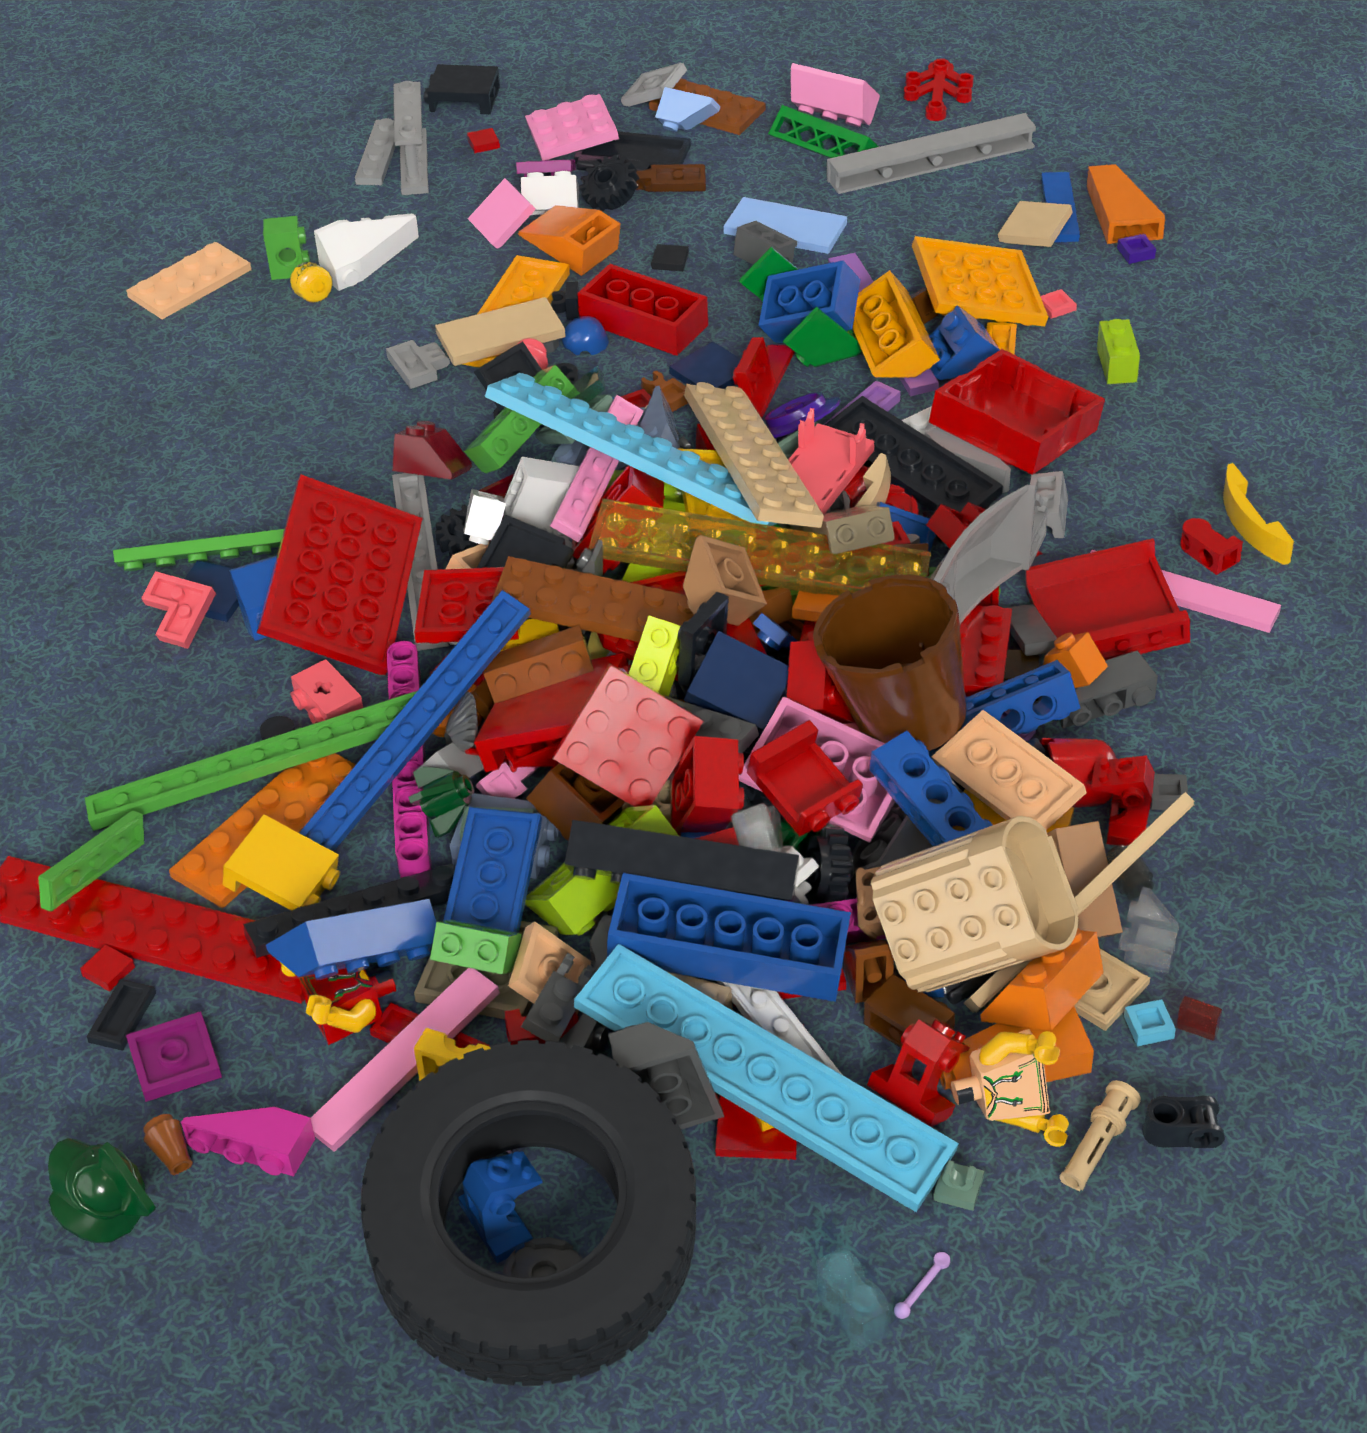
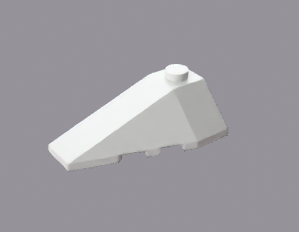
M414 214L391 215L377 220L361 218V221L356 222L338 220L314 230L319 265L329 272L332 277V286L338 291L363 281L419 237L417 220Z

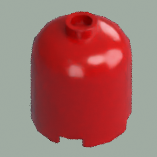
M1041 738L1039 740L1050 755L1051 760L1085 786L1087 793L1072 807L1099 806L1112 798L1114 795L1112 793L1091 790L1095 761H1100L1103 758L1108 760L1116 759V755L1109 744L1097 739Z

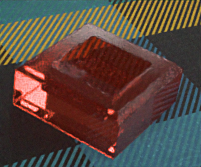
M1184 996L1180 1004L1176 1028L1214 1041L1219 1030L1222 1009Z

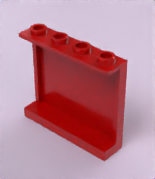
M1154 538L1030 567L1029 571L1025 570L1026 592L1030 602L1034 604L1055 636L1059 638L1069 632H1072L1073 635L1088 632L1105 661L1137 650L1140 654L1190 643L1189 615L1186 610L1180 611L1155 557Z
M621 653L591 659L594 671L494 704L474 740L485 772L499 770L506 756L502 750L504 748L563 738L609 663L618 669H625L627 674H629L631 665H628L625 654Z

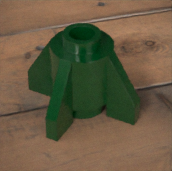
M424 766L413 772L418 788L423 790L408 798L410 804L420 805L427 817L432 818L436 816V818L430 820V824L435 837L439 838L452 831L462 816L464 807L471 803V795L474 794V788L470 779L466 775H461L458 771Z

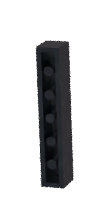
M572 820L565 866L568 870L574 871V877L587 880H595L597 874L611 877V883L620 885L622 874L627 873L793 902L800 859L799 855Z

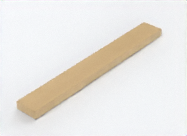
M1186 792L1074 897L1078 906V910H1076L1077 916L1194 805L1195 801ZM1031 960L998 970L964 1004L972 1013L978 1012Z

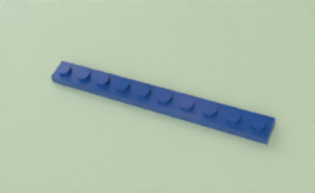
M502 590L299 833L334 852L531 615L530 608Z

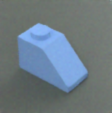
M665 87L655 118L663 124L662 127L664 129L677 132L678 128L684 130L692 129L719 112L721 106L711 97Z

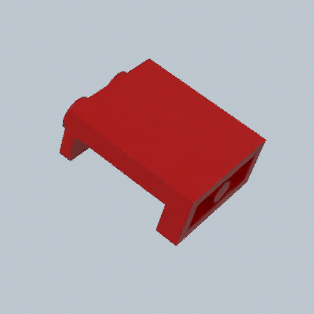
M810 720L752 752L746 772L800 837L811 830L813 832L821 830L829 823L831 818L840 813L845 815L853 811L860 802L859 798L863 788V784L859 779L850 783L816 744L815 741L819 730Z

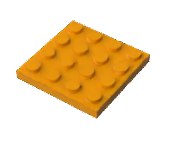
M914 237L912 248L935 313L946 316L958 305L975 319H989L999 323H1021L1025 326L1046 325L1049 316L1022 250Z

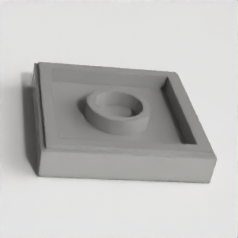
M677 63L642 73L621 99L623 106L629 107L661 98L664 88H673L686 73L687 69L684 63Z

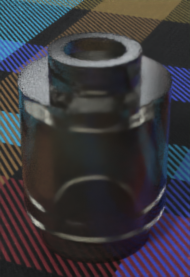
M1117 845L1110 849L1106 855L1108 865L1129 845ZM1140 856L1114 881V884L1122 895L1126 894L1127 898L1132 900L1147 895L1152 891L1154 887L1152 881L1153 874Z

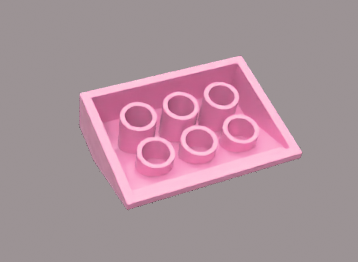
M783 697L752 752L810 720L819 730L815 741L816 744L850 783L859 779L863 784L858 806L848 814L843 815L840 813L831 818L829 824L844 828V831L870 843L895 803L894 799L869 771L871 752L885 743ZM750 754L744 764L742 774L739 775V781L761 791L746 773Z

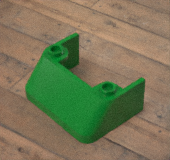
M770 247L740 278L739 282L759 297L763 303L768 276L799 269L774 248ZM818 307L783 340L789 348L796 352V357L806 367L810 365L819 367L858 356L862 352L853 329L845 330Z

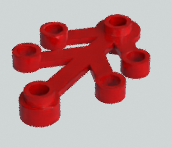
M946 59L934 60V62L928 65V70L924 72L910 71L906 73L905 100L916 101L920 96L933 91L932 100L925 108V117L930 121H941L946 118L947 108L943 102V92L953 96L960 103H968L972 100L973 75L969 73L958 74L954 71L953 64ZM934 78V80L921 85V82ZM945 79H949L957 83V86L959 88L947 82Z

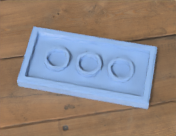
M743 197L723 227L724 234L736 236L737 227L758 221L798 241L795 248L829 254L847 225V216Z

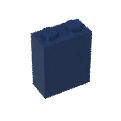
M718 631L687 691L684 701L756 724L759 733L757 738H760L775 712L774 709L779 699L787 698L789 666Z

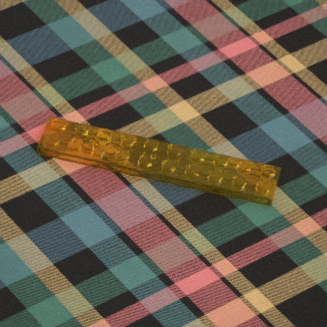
M602 499L589 545V550H591L598 540L603 541V559L687 572L695 540L702 535L744 547L760 585L839 596L847 590L853 594L869 587V580L884 576L917 575L927 577L931 552L886 544H877L832 554L829 549L827 535L608 499Z

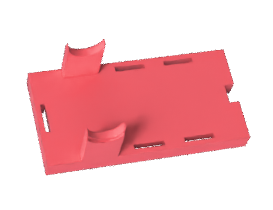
M810 408L805 422L800 420V424H798V448L788 460L823 514L828 511L874 452V440L866 438V429H864V424L860 423L857 435L819 423L814 427V408Z

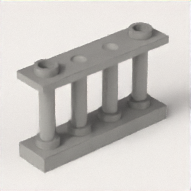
M412 81L394 84L395 146H400L402 195L429 193L426 128H422L420 82Z

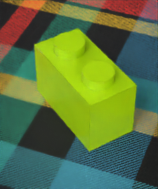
M1113 319L1110 321H1099L1097 350L1107 384L1137 382L1140 353L1130 320Z

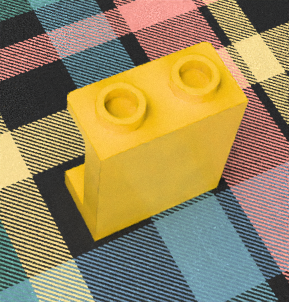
M263 814L225 863L223 868V886L236 892L239 886L243 884L285 908L294 910L298 907L320 902L321 897L319 896L325 888L331 890L340 876V871L337 870L339 854Z

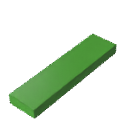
M130 811L38 877L41 908L53 911L144 844L142 813Z

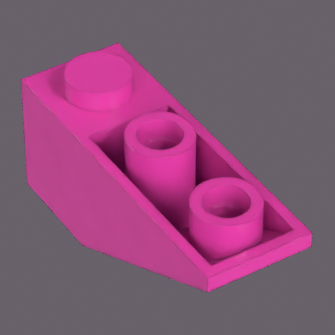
M277 1107L185 1117L181 1121L187 1144L193 1150L203 1154L209 1151L219 1153L232 1163L239 1165L244 1164V1162L258 1165L266 1173L275 1176L284 1173L294 1177L315 1141L310 1117Z

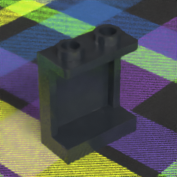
M438 64L434 74L430 75L429 88H425L424 100L426 104H429V111L435 112L439 101L479 103L480 114L491 115L500 89L498 67Z

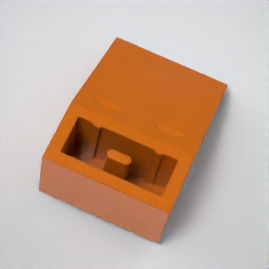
M555 205L520 230L518 235L559 262L569 264L571 270L582 276L618 249L621 223L600 210Z

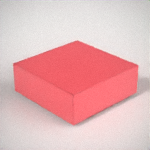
M1062 289L1040 296L1051 319L1076 311L1077 304Z

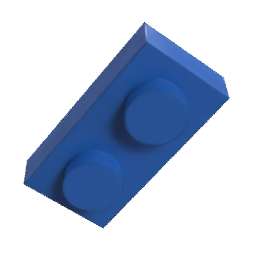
M763 613L753 623L760 629L757 636L778 652L782 647L790 652V642L798 641Z

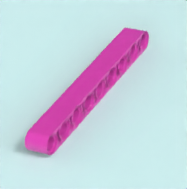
M399 641L390 645L387 650L389 700L418 691L421 688V672L416 645L409 641ZM425 743L392 781L395 853L400 878L432 870L429 817L425 815L420 805L410 804L408 798L423 790L418 788L413 772L426 762Z

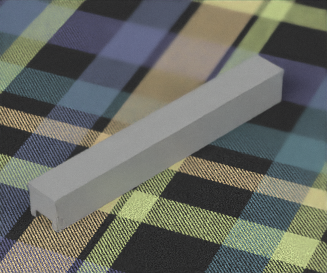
M1026 113L830 158L827 159L828 183L830 182L838 194L1035 148L1032 142V133L1036 131V126Z

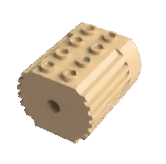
M1018 816L886 863L875 872L876 876L871 881L873 888L872 900L898 972L906 980L908 987L912 990L917 989L918 992H932L1063 950L1072 943L1078 928V916L1076 914L1078 906L1052 836L1048 837L1046 829L1030 817Z

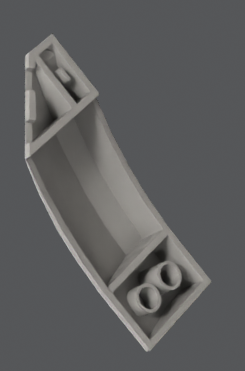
M1027 484L1001 498L982 512L962 532L930 576V579L944 585L947 593L955 599L960 624L979 602L1000 584L1022 569L1029 571L1046 536L1048 508L1046 505H1043L1041 495L1036 494V486Z

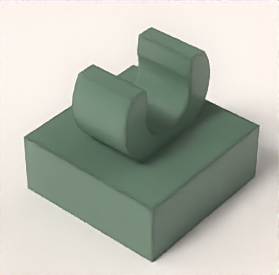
M949 1160L938 1179L933 1201L974 1211L984 1179V1171L976 1169L974 1166L967 1167Z

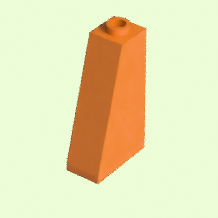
M1116 164L1088 167L1087 190L1107 244L1118 243V239L1145 234L1149 240L1163 239L1165 215Z
M1073 1006L1053 1030L1049 1031L1055 1035V1047L1060 1049L1057 1062L1051 1065L1044 1064L1046 1082L1087 1074L1092 1071L1094 1050L1075 1006ZM995 1024L964 1039L963 1043L968 1045L970 1049L960 1054L959 1061L951 1072L945 1073L943 1071L940 1077L943 1089H950L952 1092L951 1081L972 1076L969 1056L973 1051L982 1048L999 1032L1019 1033L1030 1029L1031 1033L1038 1039L1041 1033L1049 1030Z

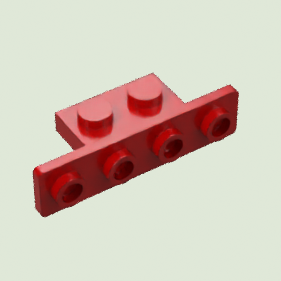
M752 337L747 349L743 351L738 366L734 369L733 380L735 385H738V388H741L746 393L760 417L763 418L795 351L787 345H768L766 347L764 337Z

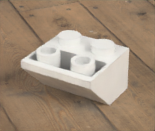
M559 171L554 173L555 176H544L543 173L534 172L528 173L527 177H521V194L536 208L531 215H542L555 205L579 208V186L576 175H571V172Z

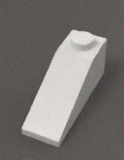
M471 489L464 527V534L470 535L469 541L488 545L489 540L493 539L501 524L506 505L502 496Z

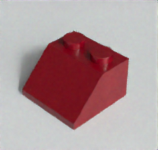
M418 421L417 425L406 426L405 430L395 434L392 471L452 480L469 471L472 467V462L448 431L443 428H436L434 422Z

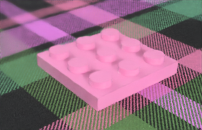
M600 94L587 95L581 100L571 103L563 102L558 104L557 107L547 110H536L532 114L525 116L542 161L619 139L616 126Z

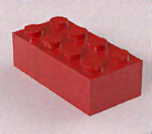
M613 264L607 265L577 293L579 317H594L602 323L605 331L676 356L708 326L707 296Z

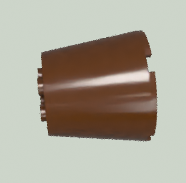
M891 575L869 580V587L853 594L847 590L835 598L823 610L816 622L813 634L817 654L861 733L880 742L887 743L903 732L908 731L915 740L922 741L927 750L931 751L949 741L960 730L966 717L960 622L956 601L947 593L944 585L923 576Z

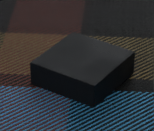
M657 244L651 262L652 269L683 272L689 255V246Z

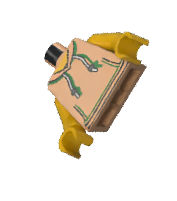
M1030 1029L1019 1033L999 1032L987 1044L973 1051L969 1056L972 1076L951 1081L952 1092L957 1105L976 1100L986 1119L1015 1125L1036 1133L1043 1130L1045 1131L1044 1138L1050 1145L1055 1147L1063 1146L1068 1137L1065 1133L1069 1125L1067 1118L1061 1114H1056L1049 1120L1045 1119V1114H1049L1050 1110L1044 1064L1051 1065L1058 1060L1060 1049L1055 1047V1035L1052 1032L1046 1031L1041 1033L1038 1039H1036Z

